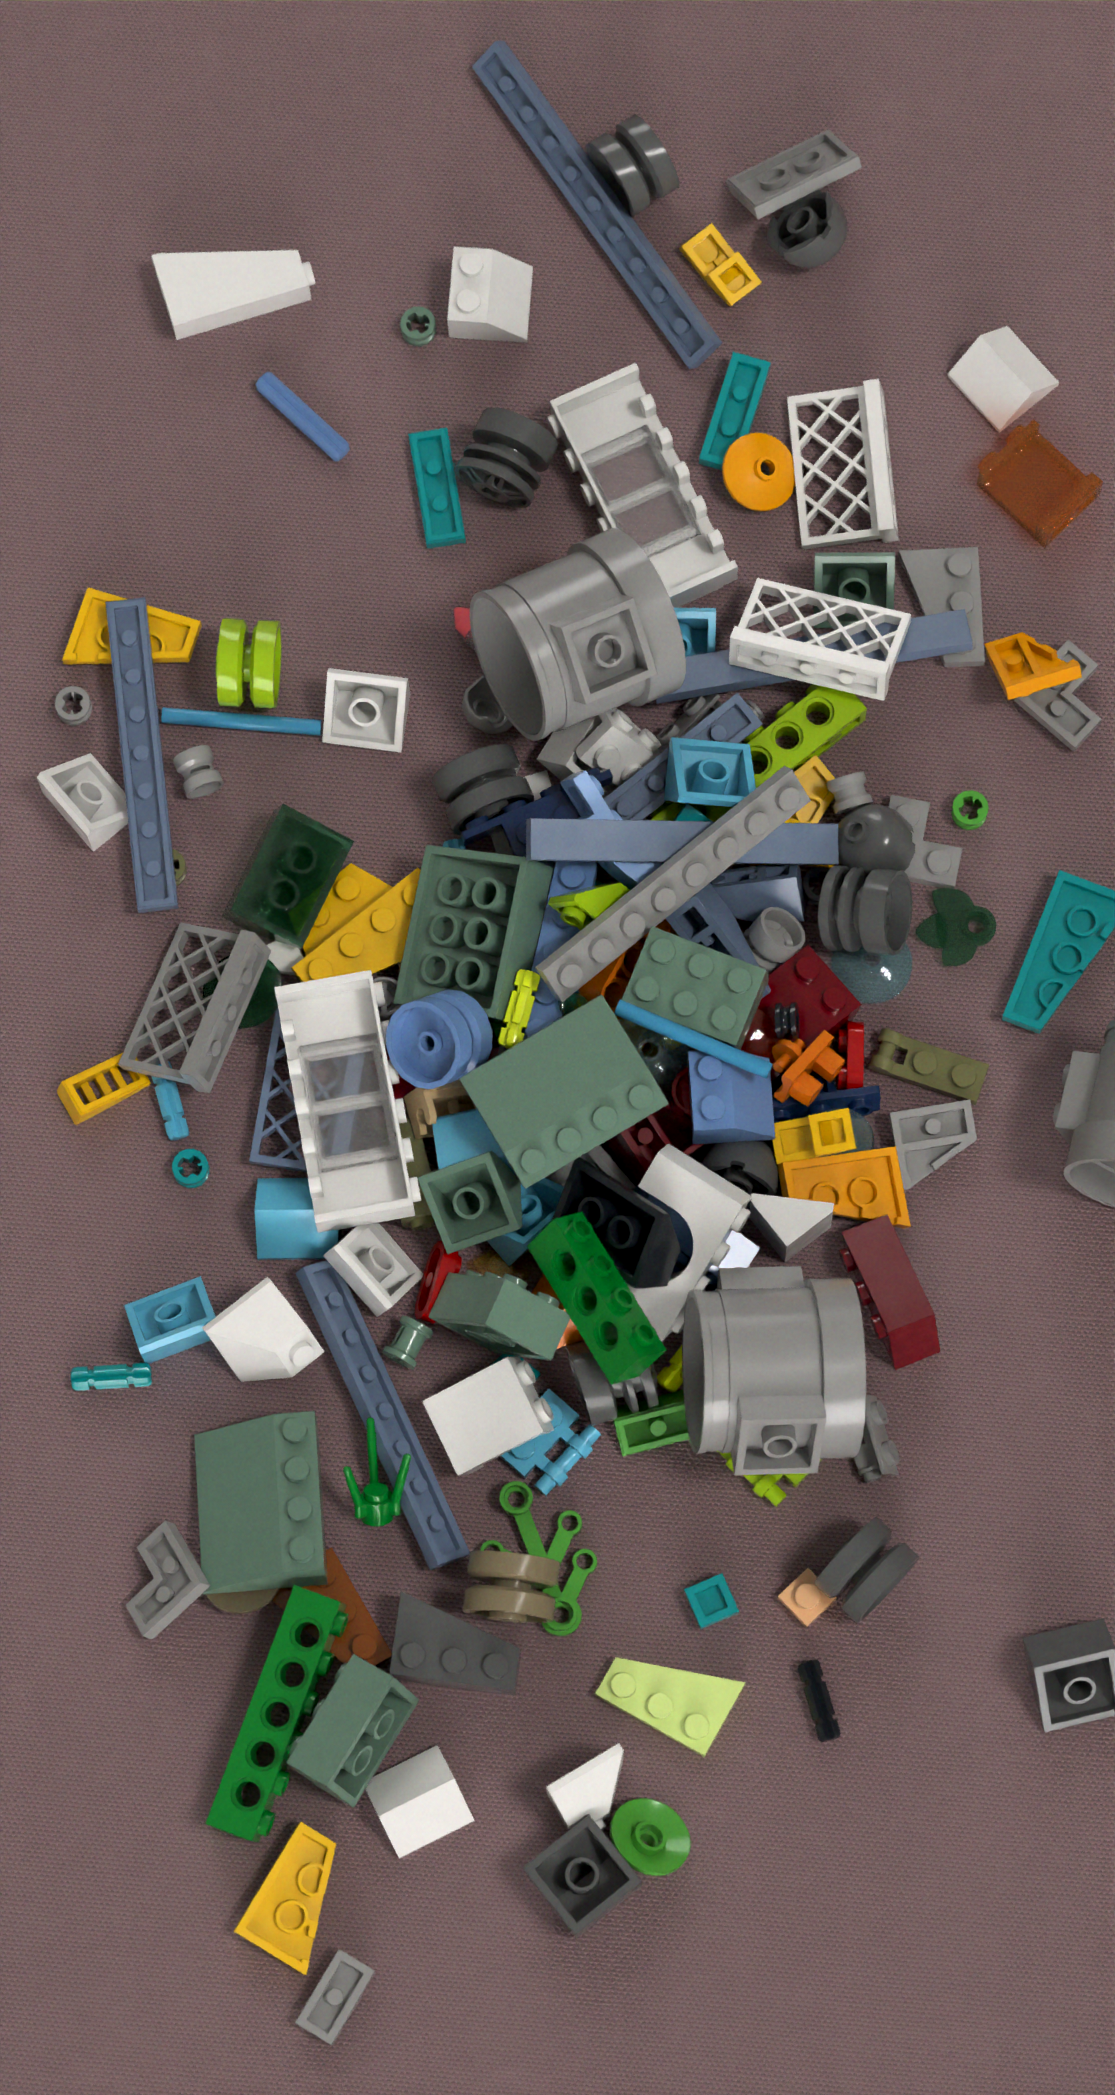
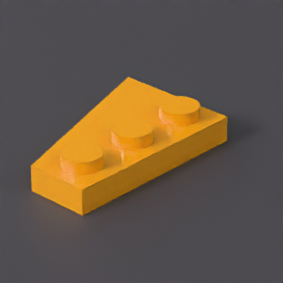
M896 1146L778 1164L783 1197L834 1203L833 1215L867 1222L887 1214L893 1227L903 1229L911 1227Z

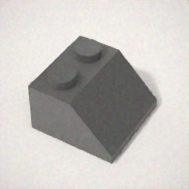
M1104 1618L1022 1638L1027 1669L1044 1733L1115 1716V1645Z
M587 1815L523 1867L528 1877L576 1939L642 1886L641 1879L590 1815Z

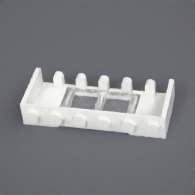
M636 363L550 401L551 415L546 417L549 428L555 439L562 438L567 450L563 451V454L571 472L579 471L584 481L580 485V489L588 506L595 505L601 516L597 519L600 531L604 532L608 529L616 528L627 533L635 540L655 567L674 608L683 606L738 579V566L735 560L729 561L724 551L722 535L718 529H713L707 517L705 501L701 495H696L690 483L688 467L684 461H679L673 449L671 433L667 427H662L656 415L654 399L650 393L646 394L639 380V368Z
M367 970L274 987L317 1231L340 1230L415 1216L413 1202L421 1201L417 1177L409 1178L406 1163L414 1162L410 1137L401 1138L399 1124L407 1122L403 1098L394 1099L392 1085L398 1084L400 1081L398 1072L391 1064V1061L387 1060L386 1029L389 1020L380 1022L378 1007L386 1006L382 981L373 983L372 972Z

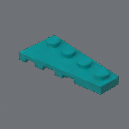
M1059 870L1003 1013V1021L1038 1034L1042 1032L1115 930V890Z

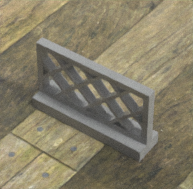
M180 922L118 1065L123 1070L190 1084L196 1091L210 1094L269 958L270 948L255 932L241 929L239 934ZM189 936L200 938L203 947L185 957L183 949ZM228 944L234 945L229 958L218 964L214 952ZM208 956L212 968L194 978L189 967ZM184 971L188 982L169 992L167 986L171 977ZM217 978L218 984L214 993L202 999L198 988ZM192 992L197 1003L178 1014L174 1002ZM168 1006L172 1018L154 1028L152 1020L155 1013ZM201 1013L203 1018L198 1029L187 1035L183 1023ZM177 1028L181 1039L162 1049L158 1038ZM152 1042L156 1054L142 1062L136 1061L135 1059L140 1048ZM186 1049L187 1055L181 1069L170 1068L167 1059Z

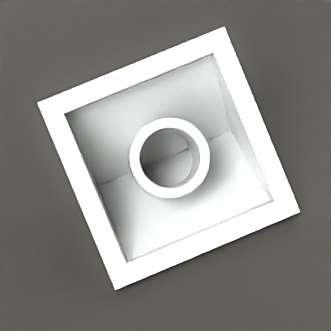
M1008 326L980 335L948 373V378L998 433L1059 385L1057 379Z
M328 668L322 742L401 753L410 702L408 678Z
M91 753L42 771L37 776L43 794L93 852L128 824L125 792Z
M751 1194V1214L749 1218L784 1262L788 1261L831 1228L834 1203Z
M379 1223L356 1226L323 1255L376 1317L389 1310L423 1277L420 1269Z
M438 1745L372 1777L365 1788L399 1859L474 1822L473 1816Z

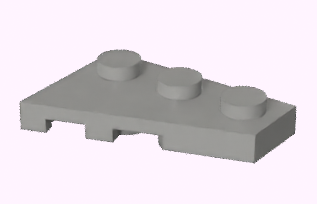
M978 547L899 550L898 557L902 567L906 570L911 582L912 591L916 601L918 600L924 616L965 609L973 642V650L939 655L943 666H984L985 654Z

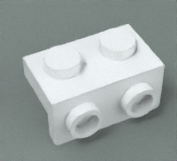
M617 709L615 712L609 710L599 714L602 723L575 749V752L581 761L593 769L599 768L600 772L610 769L613 775L612 782L619 787L661 754L658 749L661 743L649 730L644 728L640 731L635 728L632 720L624 712Z

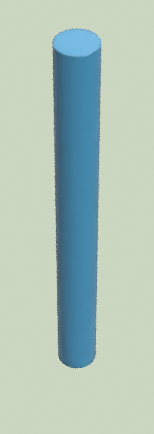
M167 707L162 708L161 722L166 724L321 736L322 720Z
M621 999L615 1009L614 1014L618 1017L767 1079L773 1063Z

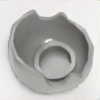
M485 675L478 678L465 690L461 707L468 723L472 727L489 734L504 733L513 727V724L498 704Z

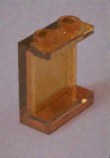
M1033 419L1026 427L1022 424L1018 425L1005 440L1007 445L998 454L992 451L978 465L980 471L977 486L1041 546L1046 548L1100 496L1103 481L1093 472L1085 476L1039 433L1040 424Z

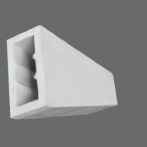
M298 250L186 252L151 255L177 340L312 300L309 286L316 284L309 261L302 263Z

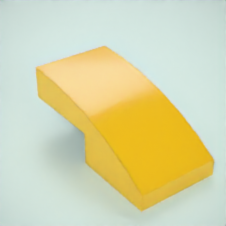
M712 223L679 248L699 275L730 307L762 283L739 251L734 253Z
M849 1108L774 1123L775 1140L772 1141L777 1165L782 1162L817 1158L857 1149Z

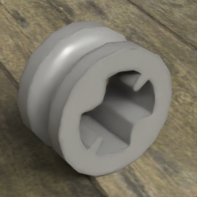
M76 686L66 687L57 694L55 699L57 715L65 724L78 726L90 718L92 704L89 695L82 688ZM70 698H73V701L76 702V699L80 698L82 710L77 714H74V711L71 710V713L67 714L65 702Z

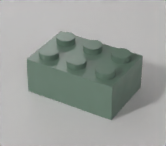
M652 926L622 1000L741 1050L768 984L769 977L766 969Z
M466 1270L465 1274L448 1273L429 1314V1318L493 1353L552 1360L570 1320L568 1313L558 1308L560 1301L545 1293L537 1292L534 1295L525 1290L527 1286L525 1281L510 1274H504L502 1278L490 1272H485L483 1276L471 1270Z
M353 1654L348 1663H344L337 1671L334 1686L326 1699H322L315 1707L312 1722L304 1735L299 1736L294 1741L290 1750V1757L286 1763L315 1786L354 1808L419 1702V1699L393 1676Z

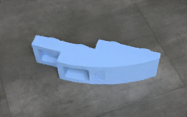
M586 770L573 773L560 782L581 816L578 819L622 820L615 810L609 809L602 797L604 791L601 784L593 775H588ZM597 862L612 877L630 890L662 865L661 862Z

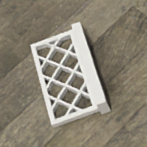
M879 379L863 381L864 386L787 397L803 550L882 539L883 543L899 541L885 399ZM858 398L859 411L850 422H847L834 412L843 400ZM831 402L828 407L823 404ZM815 405L823 413L809 428L798 420L797 407ZM829 417L845 427L832 444L816 433ZM860 421L862 432L855 428ZM799 429H801L802 431H804V432L806 433V434L801 438V440H800V431H799ZM850 433H853L863 441V448L853 460L838 450V447ZM811 438L827 449L814 466L802 457V449ZM833 454L848 464L836 481L820 471ZM863 459L865 460V469L859 465ZM803 466L809 470V472L805 476ZM854 470L867 479V485L857 497L842 487V484ZM815 475L831 486L818 503L807 496L805 492V487ZM837 491L852 502L839 519L823 508ZM867 496L869 499V506L863 503ZM807 503L813 507L809 513L807 512ZM859 507L870 515L871 529L854 531L845 523ZM819 512L834 523L826 535L810 537L809 524ZM840 529L845 531L843 533H837Z
M757 578L738 627L734 626L730 636L729 664L884 701L889 688L890 676L911 623V614ZM762 593L779 597L782 603L766 609L760 598ZM810 604L817 606L821 612L804 618L798 608ZM789 611L795 622L779 628L773 617ZM848 613L856 615L859 621L843 627L836 617ZM764 621L771 631L762 633L748 628ZM828 621L834 631L818 637L811 627ZM884 622L899 625L896 631L881 636L875 627ZM803 630L809 641L800 642L788 639L787 636ZM867 630L873 640L857 646L850 636ZM842 640L848 650L842 652L826 648L825 646ZM880 649L886 656V660L880 661L865 657L864 655Z

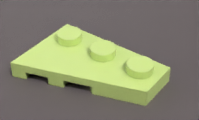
M615 1657L595 1696L705 1757L746 1682Z

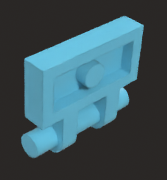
M549 1388L540 1398H544L553 1412L554 1419L551 1423L554 1431L540 1435L499 1456L524 1479L537 1467L543 1475L534 1486L544 1496H547L556 1485L560 1487L567 1480L568 1476L566 1473L581 1457L585 1459L593 1451L591 1446L601 1436L600 1432L593 1426L591 1427L590 1424L579 1435L574 1433L570 1428L577 1422L580 1415ZM561 1439L569 1447L553 1463L546 1455Z

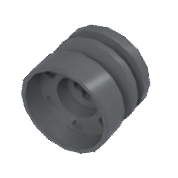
M488 407L483 410L472 432L473 439L477 444L471 443L465 447L463 451L464 458L459 460L455 468L456 475L464 484L488 499L514 508H526L531 505L534 499V490L538 489L541 484V478L536 472H543L548 469L558 448V441L544 427L523 415L502 408Z
M842 865L831 867L825 876L819 899L818 924L823 945L828 950L839 951L846 949L848 952L858 951L863 945V948L868 953L899 954L905 946L912 918V891L908 875L903 870L876 868L871 870L869 875L866 876L862 867H853L850 870L849 867Z
M584 1340L565 1346L580 1398L591 1427L617 1419L616 1399L624 1397L632 1413L639 1412L635 1393L642 1391L648 1408L659 1405L657 1397L658 1379L653 1363L640 1376L611 1385Z

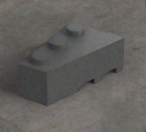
M402 1591L400 1592L389 1675L398 1681L516 1696L521 1658L520 1648Z

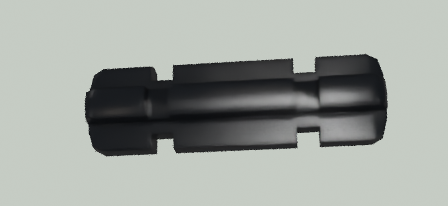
M817 1659L805 1661L799 1664L798 1672L801 1682L806 1684L803 1689L812 1719L817 1721L815 1729L820 1742L835 1740L840 1737L841 1732L837 1719L833 1720L832 1715L835 1712L826 1682L821 1679L823 1672L820 1662Z

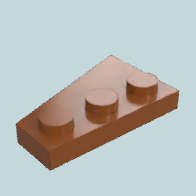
M332 1547L326 1550L328 1584L303 1586L302 1588L347 1604L345 1613L349 1614L346 1629L341 1638L335 1636L330 1650L331 1653H334V1657L344 1664L348 1663L354 1654L377 1667L390 1660L392 1652ZM293 1587L280 1588L272 1599L283 1611L286 1608ZM310 1624L303 1628L314 1639L319 1640L320 1633L315 1624Z

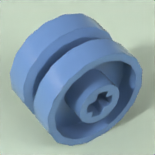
M447 989L403 1004L393 1013L386 1029V1048L391 1064L404 1080L415 1087L434 1089L458 1080L487 1062L492 1050V1029L487 1014L477 1000L463 991Z

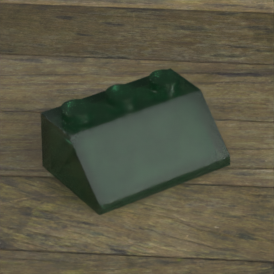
M285 804L280 805L273 811L221 917L248 931L255 932L258 936L301 949L354 841Z

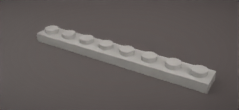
M783 766L535 967L553 996L561 1002L565 1001L645 936L652 926L656 927L811 800L793 770Z

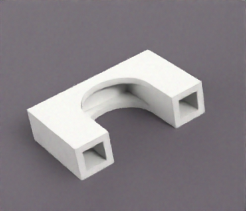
M667 1144L657 1153L638 1187L676 1210L685 1219L693 1237L692 1257L685 1269L671 1274L669 1282L665 1287L635 1289L626 1283L661 1341L672 1331L678 1335L682 1330L685 1304L689 1291L701 1290L705 1292L711 1281L705 1276L712 1264L718 1267L724 1260L731 1247L725 1242L732 1230L739 1233L746 1223L751 1212L745 1208L752 1198L748 1193L670 1144Z

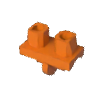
M824 1030L804 1052L802 1050L805 1048V1043L801 1039H796L794 1042L786 1039L779 1040L772 1048V1054L776 1060L773 1064V1069L778 1073H782L784 1069L787 1071L781 1078L783 1084L774 1093L773 1097L784 1103L789 1096H792L809 1107L823 1087V1084L810 1074L815 1071L825 1080L831 1082L844 1065L845 1060L830 1048L834 1036Z

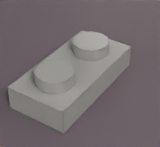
M338 1949L295 2024L333 2046L376 1971Z

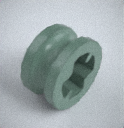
M412 307L403 314L401 318V334L408 344L424 346L434 339L436 334L435 318L428 309ZM417 320L421 324L426 321L425 332L420 333L417 329L409 331L412 329L411 322Z

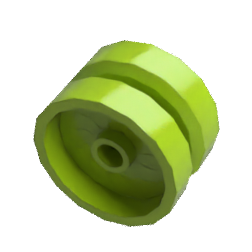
M222 619L216 651V680L219 706L239 707L245 700L247 683L250 682V698L255 708L277 707L282 653L280 621L259 620L253 629L252 643L249 644V630L244 619Z

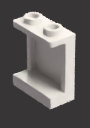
M519 1356L506 1357L422 1401L458 1476L471 1474L483 1468V1464L540 1435L554 1431L551 1423L554 1419L553 1412L544 1398H539L533 1386L536 1378L532 1368L525 1360L521 1361Z

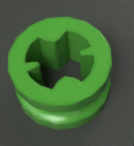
M973 790L963 791L957 795L951 811L952 819L957 826L965 830H975L983 825L989 809L984 795ZM964 802H972V807L975 804L980 807L977 810L976 818L968 819V814L965 817L961 815L960 812L963 810Z

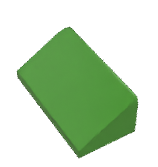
M683 1390L657 1396L659 1405L648 1408L645 1400L637 1401L639 1412L632 1413L627 1404L617 1407V1419H614L613 1423L622 1456L689 1439Z

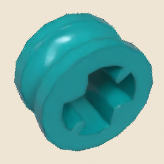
M185 1149L174 1157L172 1171L176 1181L181 1186L197 1188L207 1181L210 1174V1166L201 1151ZM194 1159L198 1160L200 1163L197 1166L201 1170L200 1174L197 1176L191 1173L187 1178L183 1177L182 1174L185 1172L183 1167H181L182 1163L185 1161L191 1164Z

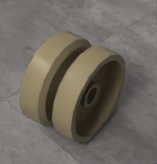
M471 1551L469 1553L467 1574L474 1580L492 1585H474L465 1589L463 1612L510 1623L553 1622L555 1599L549 1594L531 1589H548L558 1585L560 1562L521 1553Z

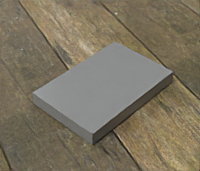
M825 130L728 178L726 183L730 193L757 219H760L861 169L862 166L857 154L830 130Z

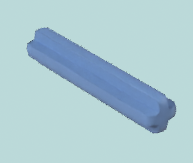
M266 372L257 380V391L331 459L340 461L349 452V443L274 374Z

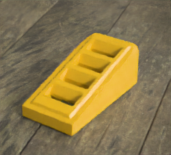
M121 1053L62 1081L57 1089V1094L72 1121L77 1125L150 1086L151 1082L148 1076L127 1071L133 1081L127 1085L117 1068L123 1054ZM109 1073L118 1090L112 1091L104 1074ZM92 1081H94L102 1095L99 1099H97L89 1085ZM77 1089L80 1090L83 1098L87 1103L86 1105L83 1104L78 1093L76 1092Z

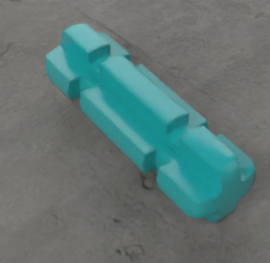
M134 1363L133 1367H128L127 1364L94 1366L93 1370H89L88 1366L71 1369V1386L76 1391L90 1390L91 1386H95L96 1390L129 1388V1384H134L135 1387L150 1386L152 1382V1370L148 1363Z

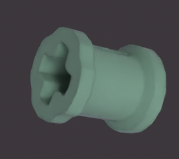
M402 1315L399 1320L401 1326L390 1346L384 1347L382 1353L394 1362L414 1370L417 1365L415 1358L425 1340L431 1339L433 1331L424 1324Z

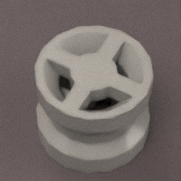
M864 771L841 776L826 783L828 791L834 795L835 803L833 809L836 815L847 813L861 805L874 803L872 796L865 790L864 784L867 779Z

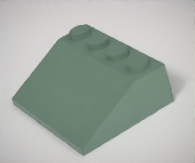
M426 845L393 1003L402 1006L403 1004L447 989L463 991L477 1000L487 1014L490 1023L506 1025V1023H503L511 991H516L517 989L513 985L516 973L520 969L532 970L553 867L538 861L526 860V857Z
M602 994L459 1078L525 1189L669 1104Z
M315 1411L272 1414L194 1435L201 1570L210 1584V1587L203 1592V1595L291 1588L294 1585L299 1587L327 1585L319 1431Z

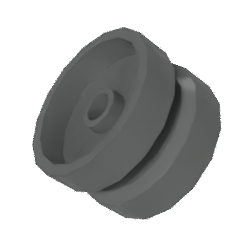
M636 114L616 125V138L608 133H604L586 144L589 159L631 217L650 206V194L660 199L679 188L678 175L667 151L650 126Z
M496 744L474 750L449 762L432 777V784L439 800L450 804L445 811L453 833L461 835V832L467 830L465 825L468 822L481 816L487 815L489 820L503 815L502 809L516 801L524 799L526 804L534 801V795L527 779L516 776L520 770V763L513 746Z
M878 1517L873 1518L857 1534H853L829 1560L830 1563L814 1582L829 1598L837 1597L853 1584L854 1588L843 1600L842 1611L856 1624L861 1622L880 1604L919 1560V1556L905 1543L896 1544L883 1557L879 1555L889 1543L892 1530Z

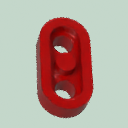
M847 1021V1029H839L838 1053L846 1054V1065H843L838 1074V1090L863 1087L864 1022Z
M438 1241L433 1246L428 1256L415 1303L414 1313L416 1319L431 1324L436 1323V1321L429 1318V1314L448 1273H459L462 1264V1257L458 1255V1251L447 1254L442 1241Z

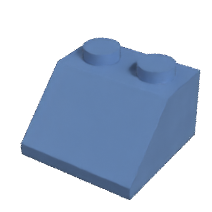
M688 1051L687 1069L693 1144L775 1140L771 1073L765 1079L704 1052ZM754 1055L758 1058L770 1062L769 1058Z

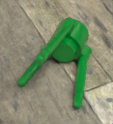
M369 1417L366 1420L369 1484L364 1487L363 1492L360 1494L351 1468L345 1466L343 1472L354 1503L355 1518L361 1519L364 1524L369 1526H384L393 1520V1515L397 1516L401 1513L400 1500L409 1470L411 1455L406 1453L403 1456L392 1494L385 1484L379 1483L375 1421L372 1417Z

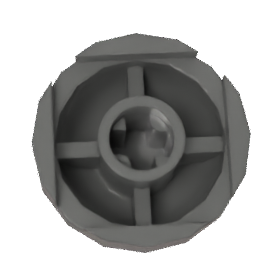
M818 189L782 207L784 211L778 220L772 217L767 233L769 244L782 258L793 266L814 268L825 264L836 256L847 237L848 226L845 213L840 204L827 191L821 192Z
M877 803L861 805L848 811L838 822V865L847 866L849 870L853 867H862L866 876L869 875L871 870L876 868L905 871L915 854V844L912 842V832H914L912 825L896 810Z
M762 1140L713 1143L708 1148L701 1162L703 1166L749 1195L755 1193L776 1196L780 1184L775 1153ZM751 1200L749 1201L745 1209H750Z

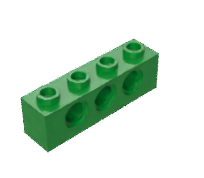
M583 1212L553 1219L527 1245L611 1385L640 1376L666 1351L656 1330L650 1324L636 1301L634 1294L628 1288Z

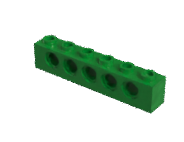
M293 1586L205 1824L252 1842H259L262 1835L265 1837L269 1835L276 1813L271 1812L276 1796H283L289 1783L290 1773L286 1772L288 1766L286 1762L290 1757L291 1747L299 1736L304 1735L300 1731L305 1717H312L313 1711L318 1704L320 1693L315 1692L320 1677H327L332 1667L334 1653H331L330 1650L335 1636L341 1638L346 1629L349 1614L345 1613L347 1604L302 1587ZM315 1624L319 1629V1640L315 1645L305 1647L300 1640L301 1631L305 1626ZM300 1664L305 1671L304 1680L300 1685L291 1687L286 1681V1672L290 1666ZM284 1703L290 1710V1718L285 1725L277 1727L271 1720V1712L276 1705ZM270 1743L275 1749V1759L270 1765L262 1767L256 1759V1753L261 1745ZM255 1783L260 1789V1799L254 1806L248 1807L242 1801V1790L247 1784Z

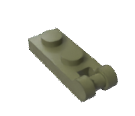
M881 1029L877 1039L880 1046L877 1055H872L868 1065L869 1069L960 1101L970 1099L971 1104L976 1106L989 1064L903 1036L894 1030ZM895 1050L907 1053L903 1065L892 1060Z

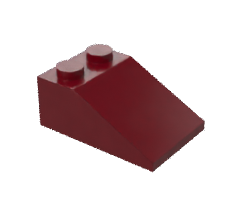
M807 945L768 976V985L771 992L761 999L741 1050L749 1054L769 1058L770 1063L774 1064L776 1060L773 1057L772 1048L779 1041L775 1030L776 1003H782L784 1007H789L791 1002H797L800 1019L799 1039L805 1043L803 1052L824 1030L835 1036L839 1033V1029L846 1028L847 1021H853L862 1004L814 950ZM791 1035L784 1036V1039L790 1040L792 1042L796 1040L793 1039ZM772 1066L770 1071L771 1085L781 1078L787 1070L784 1069L782 1073H778Z

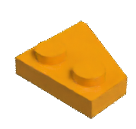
M1023 632L984 644L987 658L1008 700L1025 697L1033 692L1082 678L1078 661L1072 659L1066 663L1058 658L1055 649L1046 644L1037 643L1035 638Z

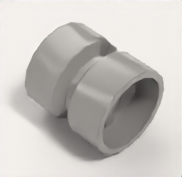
M779 907L764 909L753 921L749 929L743 932L759 967L766 969L768 976L794 956L805 943V932L802 925L792 914Z

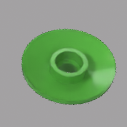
M647 1798L630 1800L616 1811L611 1820L610 1837L612 1844L629 1866L641 1873L653 1876L670 1874L679 1869L689 1855L690 1835L684 1821L672 1808L662 1802Z

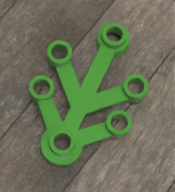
M520 1481L507 1483L500 1492V1504L507 1514L514 1516L528 1555L559 1561L561 1565L572 1538L578 1535L582 1529L581 1516L572 1510L565 1511L559 1516L557 1521L558 1530L546 1554L530 1513V1508L533 1504L531 1489ZM519 1493L523 1495L525 1500L520 1507H513L509 1504L508 1500L512 1494ZM566 1517H574L578 1521V1526L572 1531H567L563 1528L562 1521ZM496 1540L486 1541L480 1548V1551H485L488 1547L495 1546L502 1552H511L504 1549L503 1545ZM581 1549L574 1554L572 1559L574 1569L562 1593L558 1585L542 1589L543 1593L549 1594L555 1599V1611L562 1608L569 1613V1618L564 1623H558L554 1619L551 1623H542L545 1630L552 1635L567 1636L573 1633L580 1625L582 1613L577 1599L587 1576L592 1574L597 1568V1557L589 1549ZM582 1555H588L592 1558L593 1564L588 1569H581L577 1565L578 1558Z

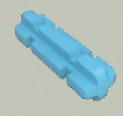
M152 1076L153 1083L157 1084L154 1088L162 1118L167 1121L164 1125L168 1139L174 1141L189 1136L186 1119L182 1118L185 1114L176 1082Z

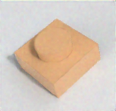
M809 1568L778 1595V1599L806 1628L837 1599V1597L829 1598L814 1584L817 1576Z

